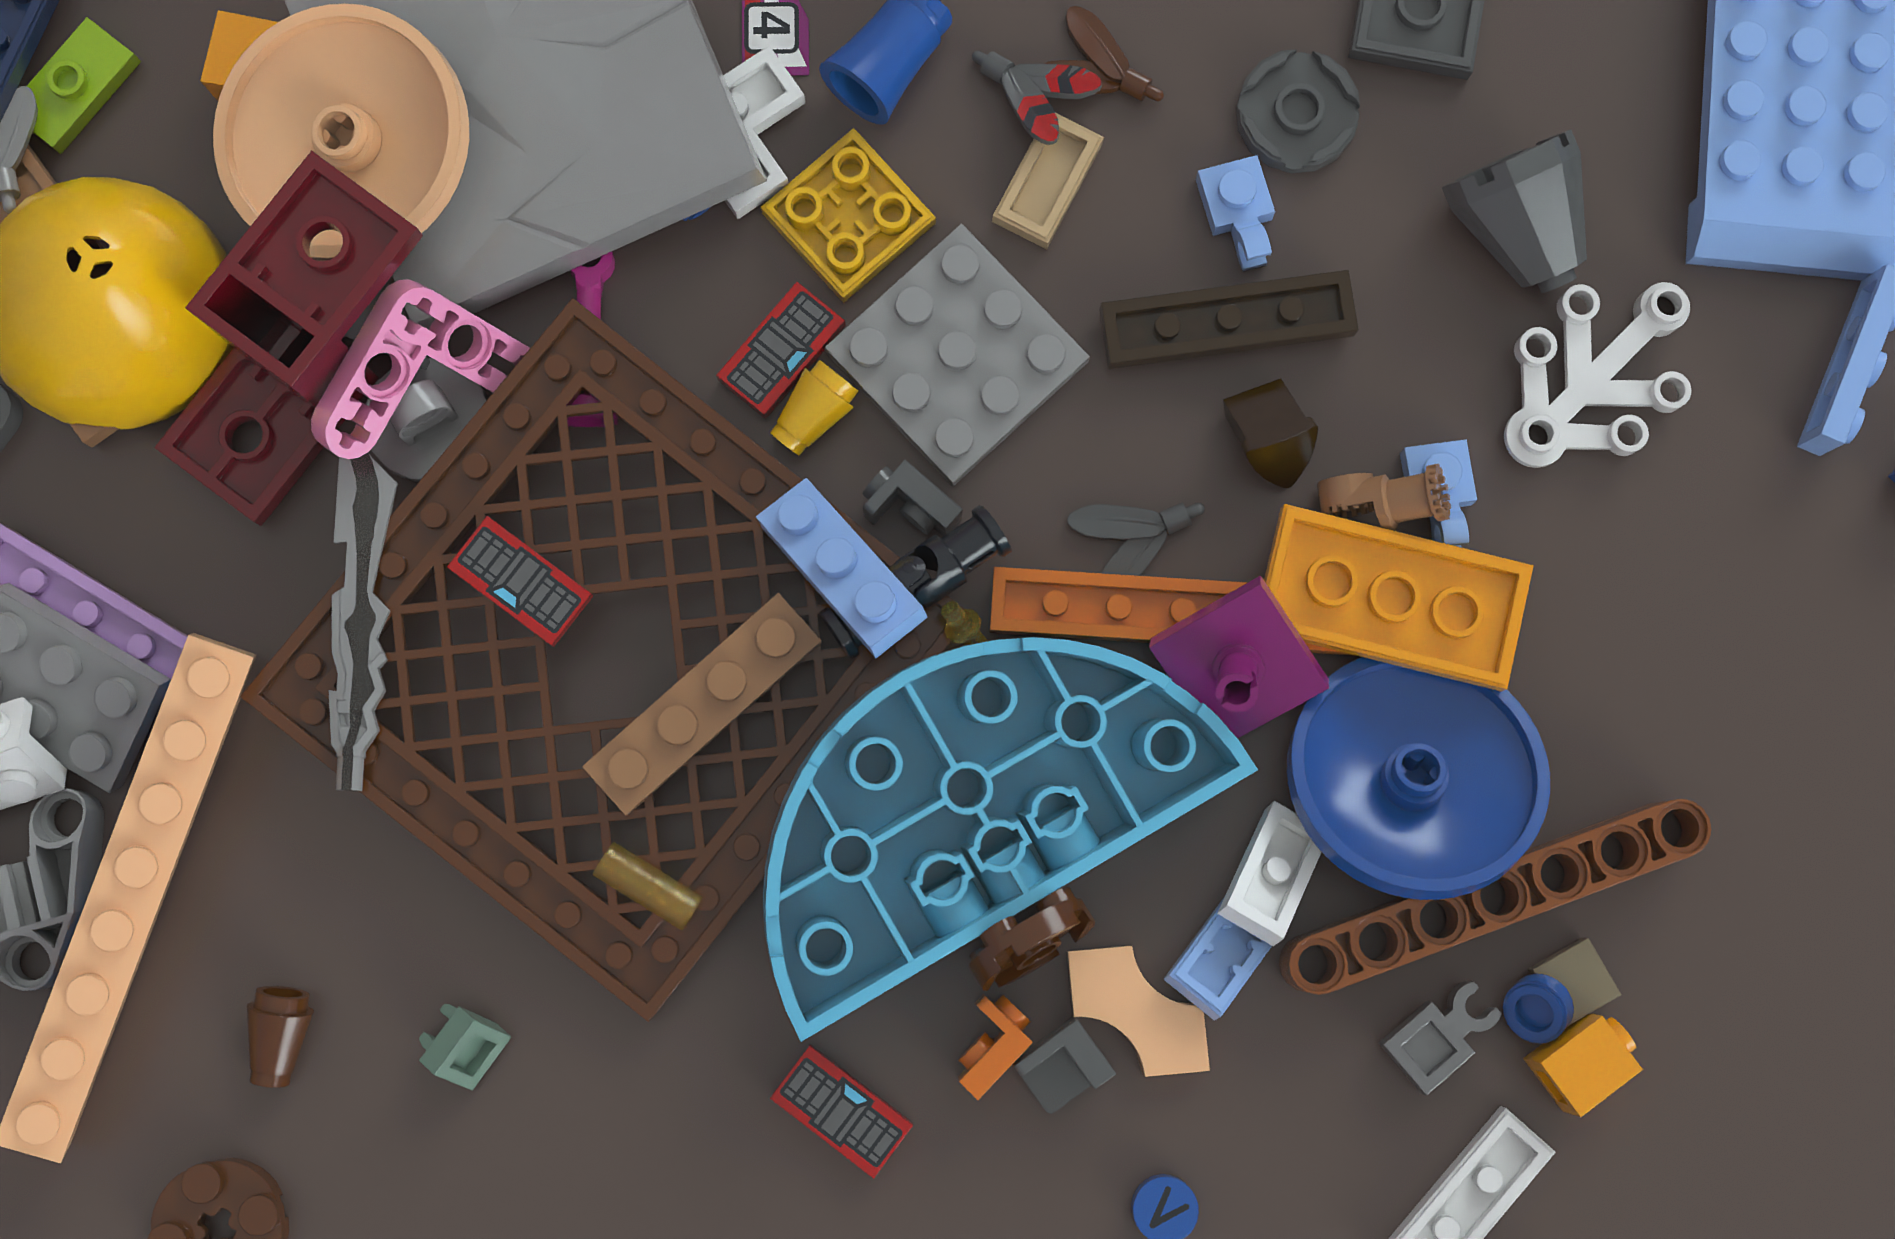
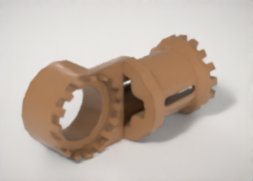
M1439 463L1428 465L1425 473L1391 480L1386 474L1373 477L1372 473H1354L1327 478L1317 483L1321 513L1332 514V516L1338 517L1337 513L1341 512V517L1347 518V511L1352 512V517L1358 516L1359 512H1361V515L1368 514L1367 511L1369 513L1375 511L1381 528L1396 530L1400 522L1434 516L1438 522L1450 519L1449 509H1451V504L1447 501L1450 500V495L1443 494L1444 490H1448V484L1441 485L1445 483L1446 478L1443 476V469Z

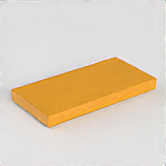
M1284 504L1280 509L1264 581L1305 643L1502 692L1508 688L1534 565Z

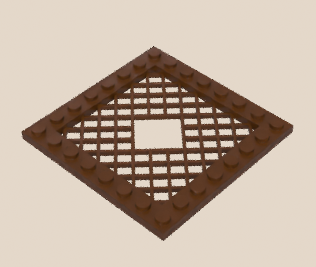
M572 298L390 516L373 593L391 611L379 638L393 623L396 652H387L385 654L388 658L386 663L397 662L400 697L381 699L376 710L401 707L404 739L377 719L380 732L366 751L363 790L359 792L649 1022L764 878L771 833L783 798L798 768L816 741L836 718L865 692L892 674L922 659L943 653L972 614L948 595L932 606L924 609L928 618L879 657L875 658L864 644L861 645L857 658L827 695L823 660L848 656L842 648L821 650V644L817 646L801 661L814 662L817 696L781 700L780 684L778 681L771 687L772 701L754 703L742 713L751 714L773 711L777 747L741 751L738 719L734 720L729 725L731 752L695 755L683 766L687 767L691 803L655 807L654 794H651L644 801L645 808L635 809L628 816H625L622 811L609 812L607 794L596 783L599 813L563 817L560 781L592 777L584 769L558 771L555 736L590 732L594 756L602 749L601 730L626 728L637 717L554 726L545 640L535 633L532 637L499 640L496 604L484 595L448 600L445 565H449L457 555V553L450 554L475 522L478 528L487 515L521 512L524 543L539 555L572 552L574 580L592 595L668 586L677 680L679 681L697 665H686L682 630L718 626L721 644L729 637L727 625L742 624L756 613L726 615L722 580L758 577L761 605L763 607L770 600L767 575L800 572L792 562L766 565L763 533L766 536L768 535L761 528L756 516L802 481L801 478ZM584 391L599 401L597 403L572 405ZM603 413L607 447L571 450L568 417ZM613 414L648 442L617 445ZM558 424L561 451L533 454ZM653 453L657 486L621 490L618 457ZM663 454L698 482L666 485ZM608 458L611 491L576 495L573 461ZM562 463L566 496L531 500L527 466ZM517 473L520 501L491 504ZM703 492L707 526L671 530L668 496ZM713 493L749 522L716 525ZM658 497L662 531L626 535L623 501ZM613 502L616 536L581 540L577 506ZM829 502L888 568L900 558ZM567 507L570 541L535 545L532 511ZM753 532L757 566L721 570L718 536ZM374 536L358 554V607L355 615L346 625L357 663L353 729L347 746L349 758L347 782L351 786L354 757L353 745L356 742L361 726L362 707L366 703L362 666L368 665L369 655L366 654L369 652L370 635L376 621V615L370 605L367 593L371 545ZM708 537L712 571L676 575L673 541ZM663 542L666 576L631 580L627 546ZM617 547L621 581L585 585L582 550ZM345 571L240 696L336 774L338 758L336 757L337 752L331 745L329 690L337 691L338 677L332 655V594L344 587ZM435 573L437 601L408 604L432 574ZM804 577L807 606L794 607L793 609L800 617H809L810 628L820 638L819 612L826 607H831L829 604L816 605L815 588ZM713 582L717 616L681 620L677 585ZM485 607L488 641L453 645L450 610ZM438 612L442 646L407 650L404 615ZM535 647L539 682L503 686L500 650ZM489 652L492 687L457 691L454 655ZM443 657L446 692L411 696L408 660ZM540 692L543 727L508 731L505 695ZM494 697L497 733L462 736L459 701ZM447 702L451 738L416 742L412 706ZM817 706L786 745L782 710ZM544 737L548 773L513 777L509 741ZM498 742L502 778L466 782L463 746ZM452 748L455 780L419 751ZM777 756L746 795L742 760ZM733 761L736 798L700 802L697 765ZM549 782L553 819L517 823L514 786ZM503 788L506 821L471 794L470 791ZM737 807L705 847L702 811ZM692 812L695 849L660 853L656 816ZM646 817L650 854L614 858L610 821ZM600 823L603 859L568 863L564 827ZM554 828L557 861L520 832ZM696 858L664 898L661 862ZM651 863L654 900L619 904L615 867ZM605 869L608 902L571 872ZM655 909L641 928L622 914Z

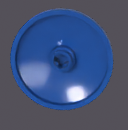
M1364 657L1346 664L1328 677L1329 689L1307 700L1295 724L1287 753V779L1291 800L1305 831L1319 850L1339 869L1355 880L1384 893L1410 899L1440 900L1455 898L1482 889L1507 873L1525 854L1537 837L1546 816L1550 797V771L1544 744L1536 726L1519 701L1508 690L1501 692Z

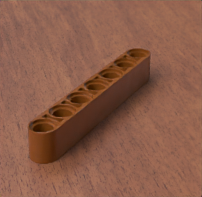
M1675 799L1649 803L1528 849L1507 873L1496 880L1504 888L1506 898L1501 910L1495 914L1487 911L1481 903V889L1455 898L1433 900L1442 906L1447 920L1442 932L1435 937H1431L1421 927L1420 914L1425 904L1432 900L1399 897L1294 937L1286 943L1281 951L1279 959L1281 975L1286 983L1296 990L1317 995L1331 993L1694 856L1704 849L1710 839V819L1704 809L1694 801ZM1668 812L1677 817L1682 828L1681 838L1674 846L1666 842L1661 832L1662 819ZM1609 834L1616 837L1623 848L1622 861L1614 869L1605 863L1601 855L1602 842ZM1550 856L1556 858L1561 863L1565 874L1562 885L1555 891H1551L1545 886L1540 873L1542 864ZM1376 923L1384 930L1387 937V945L1381 956L1370 960L1361 951L1359 938L1360 933L1367 925ZM1316 945L1325 953L1328 965L1321 979L1309 983L1300 974L1298 961L1299 956L1306 948Z

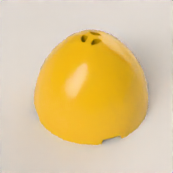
M81 177L53 184L27 197L0 223L1 378L7 386L32 407L61 422L72 425L78 423L92 426L116 427L123 430L135 429L168 419L188 406L233 349L229 343L185 308L224 260L227 253L205 222L183 203L151 186L117 178ZM84 240H103L109 244V248L92 249ZM71 249L76 250L82 257L75 272L71 271L67 263V253ZM113 263V266L106 275L96 279L91 278L95 265Z

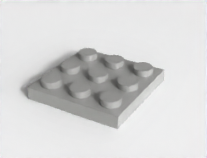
M962 223L825 346V353L952 487L1079 372L1090 359V356Z

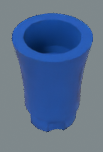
M886 0L876 14L845 45L820 64L819 71L823 81L845 106L861 118L879 125L886 124L902 94L925 61L940 45L941 36L951 26L952 15L950 10L940 0Z

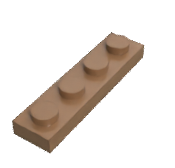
M777 593L582 766L583 769L625 816H628L819 646L822 640L787 601Z

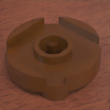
M1070 887L1061 888L1045 897L1036 905L1038 913L1018 924L1015 917L1010 916L995 923L980 935L983 945L969 955L971 959L969 968L983 991H989L994 981L998 988L1003 987L1060 955L1057 950L1062 943L1060 939L1068 932L1076 943L1095 925L1094 918L1082 899L1075 897Z
M239 1158L205 1161L178 1174L163 1189L152 1212L151 1232L148 1239H210L208 1236L209 1229L205 1225L207 1215L215 1216L222 1209H226L231 1213L228 1225L236 1231L233 1239H288L289 1216L285 1217L284 1205L280 1199V1196L283 1194L277 1181L260 1166Z

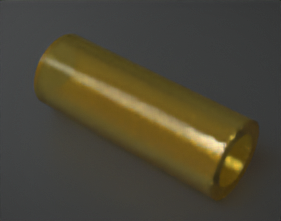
M613 842L593 873V876L681 931L685 928L703 899L701 895L616 842Z

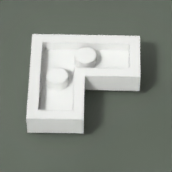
M770 45L723 75L767 179L766 182L724 200L737 219H740L773 197L788 184V178L758 137V134L805 104L804 93Z

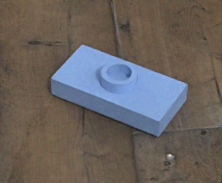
M1223 899L1163 979L1214 1021L1223 1015L1272 947V945L1217 914Z

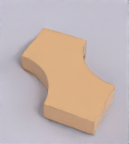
M1131 945L1066 951L1073 1017L1094 1018L1117 1028L1134 1047L1143 1076L1210 1071L1204 1012L1193 1003L1173 1001L1157 992L1140 972Z

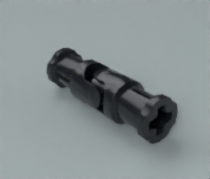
M979 505L971 511L972 518L942 538L933 535L899 558L888 568L924 609L932 606L965 584L968 573L995 555L1005 557L1012 552L1006 536L984 506ZM926 569L936 571V578L932 580ZM829 607L820 611V616L846 655L851 660L859 655V647L863 643L836 612Z

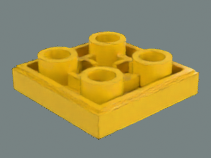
M854 128L761 206L762 214L843 303L936 224V217Z

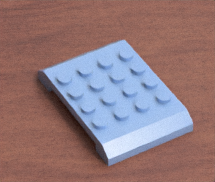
M1708 0L1697 197L1688 207L1685 264L1860 281L1887 263L1895 266V0Z

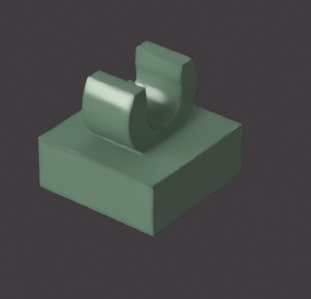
M444 1004L440 1011L449 1020L436 1037L426 1032L421 1034L419 1040L426 1051L419 1061L433 1075L473 1091L509 1042L511 1036L497 1023L460 1006L457 1008L450 1004Z

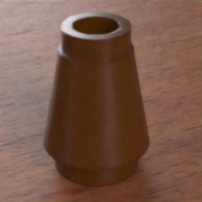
M263 986L256 989L254 1001L247 1004L249 1066L251 1069L250 1083L270 1088L290 1085L291 1073L294 1071L314 1010L308 1007L310 997L308 992L285 986Z

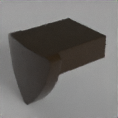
M1281 378L1223 399L1225 417L1241 442V448L1254 470L1264 479L1286 489L1292 487L1305 470L1315 449L1318 426L1313 418L1305 417Z

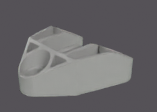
M67 788L45 795L37 802L30 816V856L26 857L27 861L0 866V981L11 988L28 991L48 989L54 986L101 863L104 810L100 801L91 793ZM68 800H76L83 807L82 820L77 829L67 837L57 830L54 824V815L62 803ZM33 942H38L44 947L51 963L46 974L37 980L28 978L20 967L22 951Z

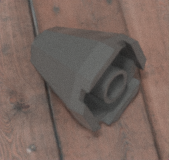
M1571 129L1536 143L1537 146L1531 149H1521L1442 187L1451 211L1522 288L1538 284L1541 293L1551 291L1575 280L1577 276L1573 268L1587 260L1581 152Z

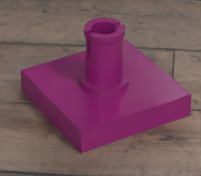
M1261 575L1150 639V650L1167 675L1172 679V682L1189 692L1200 703H1204L1237 739L1329 689V678Z

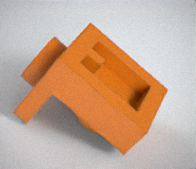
M985 994L975 1002L976 1006L1002 1031L994 1039L984 1032L958 1059L966 1068L958 1076L959 1083L977 1100L989 1090L1033 1043L1023 1032L1031 1021L1003 994L995 1003Z

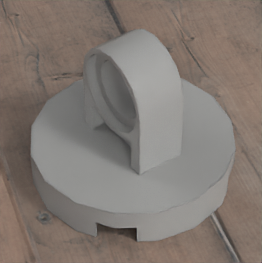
M429 358L430 364L426 370L418 369L377 443L371 449L387 469L411 481L419 482L488 400L485 390L479 384L433 358ZM390 371L387 372L381 379H379L375 385L385 381V379L389 376ZM368 398L365 405L369 406L372 399Z

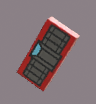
M796 282L717 373L716 377L719 382L766 419L795 386L804 369L808 370L824 352L825 346L846 326L845 320L800 283Z
M489 516L485 517L447 566L448 569L553 647H555L593 597L589 591Z
M811 1044L770 1097L777 1105L873 1179L913 1127V1122Z

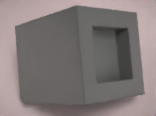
M1071 1017L1030 1047L1012 1064L1044 1110L1049 1114L1055 1113L1090 1086L1096 1090L1116 1075V1072L1075 1017Z

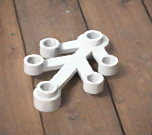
M1661 282L1652 285L1644 291L1634 303V320L1593 361L1590 319L1597 314L1600 308L1599 296L1593 288L1584 284L1574 285L1563 293L1557 302V313L1563 321L1565 390L1550 405L1546 363L1556 354V338L1549 330L1542 327L1531 328L1518 338L1514 346V354L1517 361L1521 364L1522 409L1511 416L1504 431L1505 446L1509 454L1517 462L1532 468L1545 467L1558 460L1565 449L1610 450L1619 456L1631 455L1644 447L1649 437L1646 423L1638 416L1624 415L1613 421L1610 425L1574 424L1568 422L1584 406L1653 407L1659 412L1671 413L1688 402L1692 391L1690 382L1683 374L1675 371L1665 372L1655 380H1611L1653 336H1667L1686 322L1690 313V302L1686 293L1679 286L1668 282ZM1573 296L1582 298L1587 305V313L1580 315L1573 312L1569 306V298ZM1658 297H1666L1673 303L1675 307L1674 315H1666L1659 310L1657 306ZM1528 339H1537L1543 344L1545 349L1544 357L1537 358L1529 354L1526 348ZM1662 383H1670L1676 388L1678 393L1676 402H1669L1663 398L1660 392ZM1531 425H1539L1545 429L1548 437L1545 445H1538L1530 439L1529 427ZM1619 426H1628L1633 430L1636 437L1633 445H1625L1619 440L1617 434Z

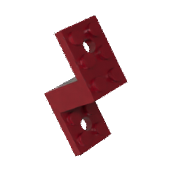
M311 150L185 307L229 343L233 349L154 448L251 521L262 526L324 448L316 441L311 431V419L317 404L349 350L341 339L421 240L423 235L419 229ZM325 230L340 232L343 237V244L340 252L334 258L327 261H317L311 258L310 244L318 233ZM366 366V382L368 385H373L379 377ZM356 389L351 397L359 401L365 396ZM341 417L335 429L338 430L346 419ZM245 422H259L263 431L259 446L248 453L236 452L232 443L235 430Z

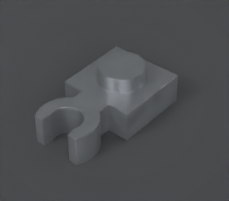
M1464 981L1456 985L1448 996L1447 1009L1442 1013L1433 1002L1426 1001L1379 1042L1380 1046L1421 1094L1428 1095L1475 1054V1051L1463 1039L1470 1031H1486L1492 1028L1501 1017L1502 1013L1495 1007L1487 1008L1476 1018L1468 1015L1465 1008L1466 1000L1479 988L1474 981Z

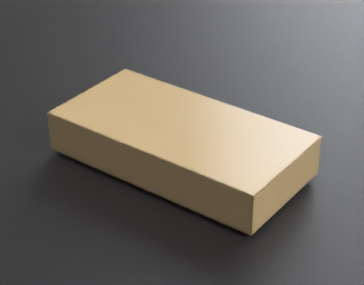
M1057 113L1055 114L1059 122L1058 141L1055 144L1046 145L1033 139L992 218L993 223L1046 250L1104 140L1103 136Z

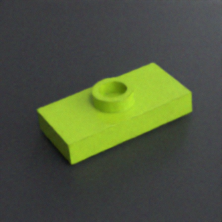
M86 17L27 85L36 98L38 108L33 133L58 153L62 154L141 63L140 59Z

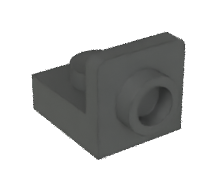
M906 460L894 472L888 466H885L870 481L862 493L868 499L863 506L864 517L873 525L898 498L905 503L899 509L901 514L926 535L934 528L942 536H945L962 520L963 509Z

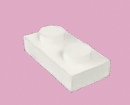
M1273 801L1264 810L1217 913L1272 946H1275L1284 939L1321 854L1319 848L1305 831L1297 813L1276 801Z

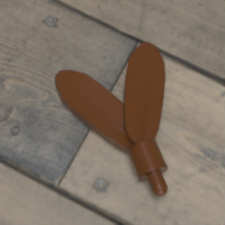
M1072 6L1067 10L1066 23L1068 33L1088 61L1056 60L1048 61L1044 64L1078 66L1095 73L1102 83L1100 91L1095 94L1113 93L1120 90L1140 101H1143L1145 97L1154 101H1161L1163 99V91L1151 85L1152 78L1129 68V62L1120 46L1094 13L1079 6Z

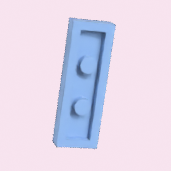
M1887 263L1861 281L1797 447L1821 456L1837 447L1849 444L1859 432L1865 417V410L1859 408L1866 388H1870L1875 384L1885 367L1887 354L1881 350L1888 332L1895 329V266Z
M807 478L803 479L756 516L766 534L875 658L879 657L928 618L923 606Z

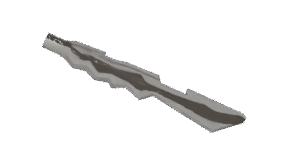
M368 453L353 459L339 457L334 543H347L344 587L332 594V655L338 677L337 691L329 690L331 745L337 752L336 757L338 758L336 790L338 791L363 790L366 751L380 732L375 710L386 692L380 669L388 661V658L378 638L391 611L373 593L398 484Z

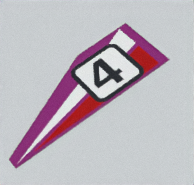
M742 0V63L770 45L791 76L809 75V19L799 0Z

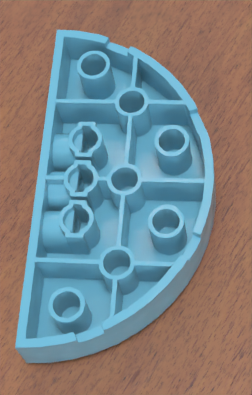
M1037 637L1000 639L954 648L922 659L892 674L865 692L843 711L816 741L798 768L783 798L771 833L764 872V931L771 968L785 1010L800 1041L802 1042L977 938L1000 920L1014 916L1256 772L1258 770L1240 741L1204 703H1200L1189 692L1172 682V679L1164 673L1132 657L1100 646L1065 639Z

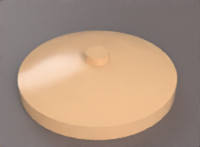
M328 4L297 12L279 21L255 39L243 52L225 81L218 100L213 127L214 156L220 181L233 207L249 226L253 224L312 150L423 233L439 217L453 196L464 170L469 146V117L465 96L457 75L447 59L420 31L403 19L378 8L359 4ZM325 230L318 233L310 244L311 258L317 261H327L334 258L342 248V234L335 230Z

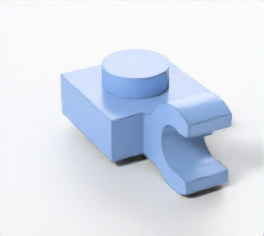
M1255 155L1198 170L1195 180L1212 235L1215 236L1231 231L1242 271L1267 265L1266 256L1271 255L1272 250L1266 230L1261 223L1272 221L1275 210L1258 156Z
M1467 439L1405 447L1400 452L1404 477L1425 473L1428 465L1439 463L1440 467H1442L1443 476H1445L1446 481L1441 485L1448 484V490H1444L1443 494L1450 495V500H1447L1451 504V509H1449L1450 519L1438 522L1434 516L1429 517L1432 540L1462 548L1461 545L1469 543V531L1465 515L1460 507L1472 506L1477 501Z

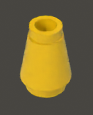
M819 360L811 371L806 368L804 369L776 421L777 424L770 433L792 452L800 456L806 447L812 445L854 408L850 402L859 390Z

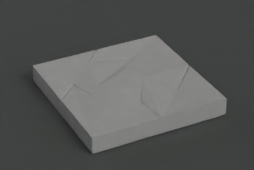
M284 0L290 16L313 7L344 3L359 4L389 12L412 25L433 43L447 59L457 75L465 96L469 117V146L464 170L447 206L439 217L422 233L423 237L392 276L395 282L405 279L418 282L472 314L767 181L692 0ZM407 302L404 307L409 319L429 330L435 318Z

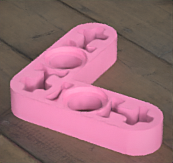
M409 279L397 280L388 285L379 296L317 404L311 419V431L317 442L338 457L346 459L359 458L368 453L377 443L426 355L494 392L508 375L486 363L490 359L492 352L516 366L530 348L432 289ZM407 302L435 318L429 330L401 314ZM470 325L473 331L471 347L463 355L452 357L448 350L450 335L458 327ZM379 353H388L392 360V369L385 381L377 385H368L365 379L367 363L373 356ZM355 389L372 399L369 406L351 397ZM341 417L356 423L351 434L339 432L335 429Z

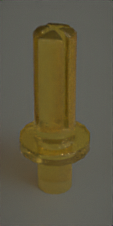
M950 601L942 607L941 614L947 621L945 634L951 642L963 643L964 646L975 644L972 641L974 639L977 643L988 642L979 630L982 621L976 611L972 609L962 610L955 601Z

